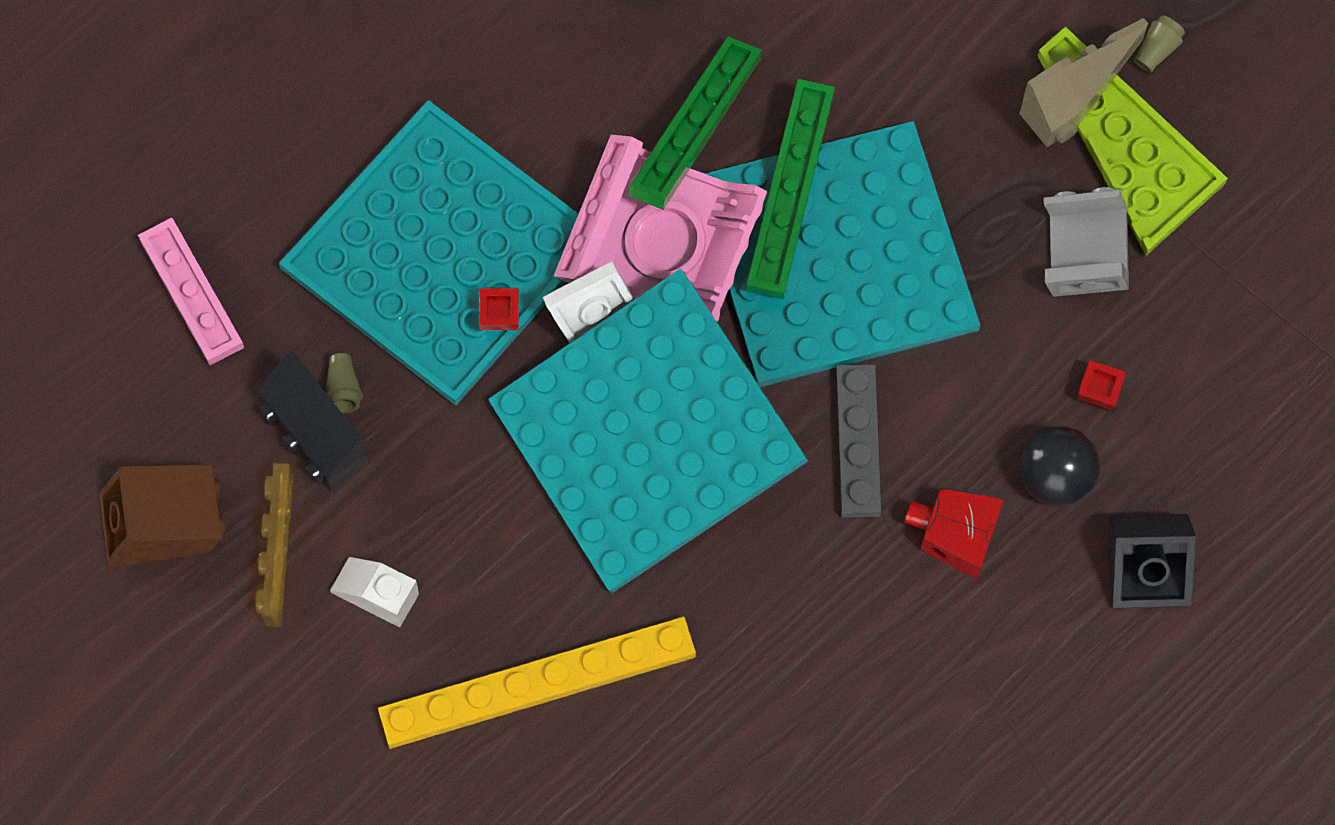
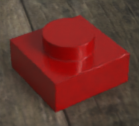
M480 288V330H519L518 288Z
M1089 360L1076 400L1114 411L1126 372Z

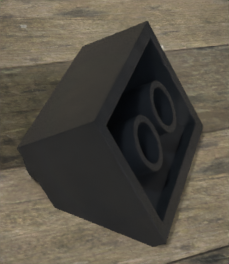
M291 351L286 354L258 390L262 403L258 409L271 426L277 423L285 434L281 438L288 449L294 455L300 452L307 460L308 464L304 467L316 484L319 485L321 482H324L332 491L369 464L363 438L294 352Z

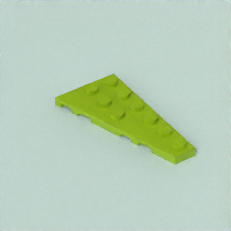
M1065 27L1039 50L1038 58L1046 70L1066 57L1074 62L1087 46ZM1118 75L1115 76L1077 127L1108 187L1120 190L1127 204V222L1146 256L1221 189L1228 179Z

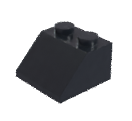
M1188 514L1109 516L1108 561L1113 608L1192 606L1196 535Z

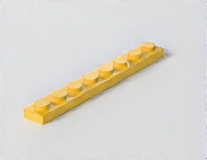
M681 617L378 708L389 749L696 658V651L685 617Z

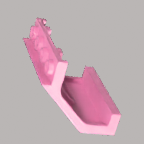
M610 135L554 276L567 283H571L612 261L634 299H636L681 268L718 322L720 309L728 290L734 282V274L741 256L748 247V239L755 221L762 212L763 201L767 191L756 185L727 182L690 169L664 210L629 196V186L651 152L642 148L643 142L631 136Z

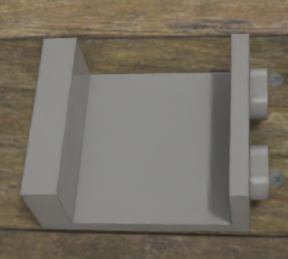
M1102 187L1093 190L1092 193L1076 194L1075 192L1064 191L1055 194L1054 197H1045L1044 206L1050 215L1051 268L1045 269V284L1052 296L1129 290L1127 204L1120 190Z

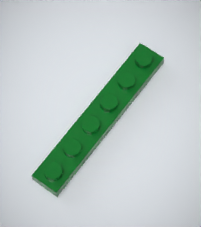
M729 36L726 38L629 186L630 197L664 210L761 60V49Z
M801 79L797 81L746 284V291L784 299L834 96L835 87Z

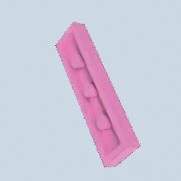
M173 218L139 234L138 237L209 365L243 349L242 340Z

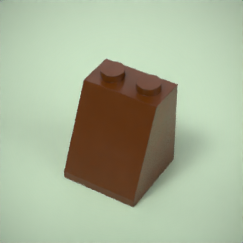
M212 465L120 466L99 492L108 568L211 552L222 540L225 533L224 518L222 515H219L217 506L220 485L218 479L213 476Z

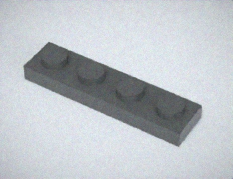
M837 365L836 391L841 518L880 517L881 495L875 365Z

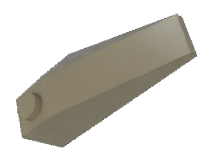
M1144 18L1111 34L1104 41L1101 48L1097 49L1092 44L1084 48L1081 52L1082 54L1074 62L1066 57L1027 82L1019 114L1046 147H1049L1056 141L1064 143L1075 135L1079 124L1143 41L1148 26Z

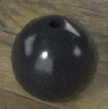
M1052 426L1044 429L1026 442L1019 458V476L1026 491L1037 501L1052 507L1070 506L1082 499L1094 489L1100 474L1099 455L1093 442L1081 431L1067 426Z

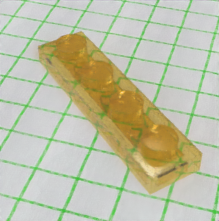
M274 463L273 476H266L265 499L271 500L270 514H263L262 537H268L267 552L261 551L259 556V575H265L264 590L258 589L256 593V613H262L265 626L282 627L293 474L290 464Z

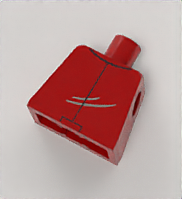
M942 489L938 494L934 508L911 501L904 523L926 530L921 546L922 551L977 579L1004 500Z

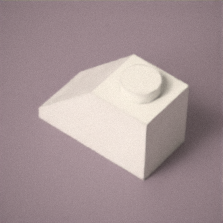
M353 557L348 558L330 590L332 594L398 627H401L419 595L416 580L382 563Z

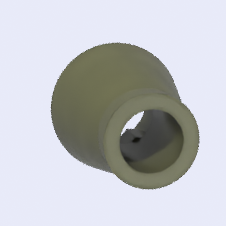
M1162 15L1157 21H1152L1141 48L1133 60L1134 63L1142 70L1152 73L1157 65L1183 43L1184 29L1167 16Z
M337 353L329 357L325 392L342 414L356 411L360 407L363 394L352 365V357L346 353Z

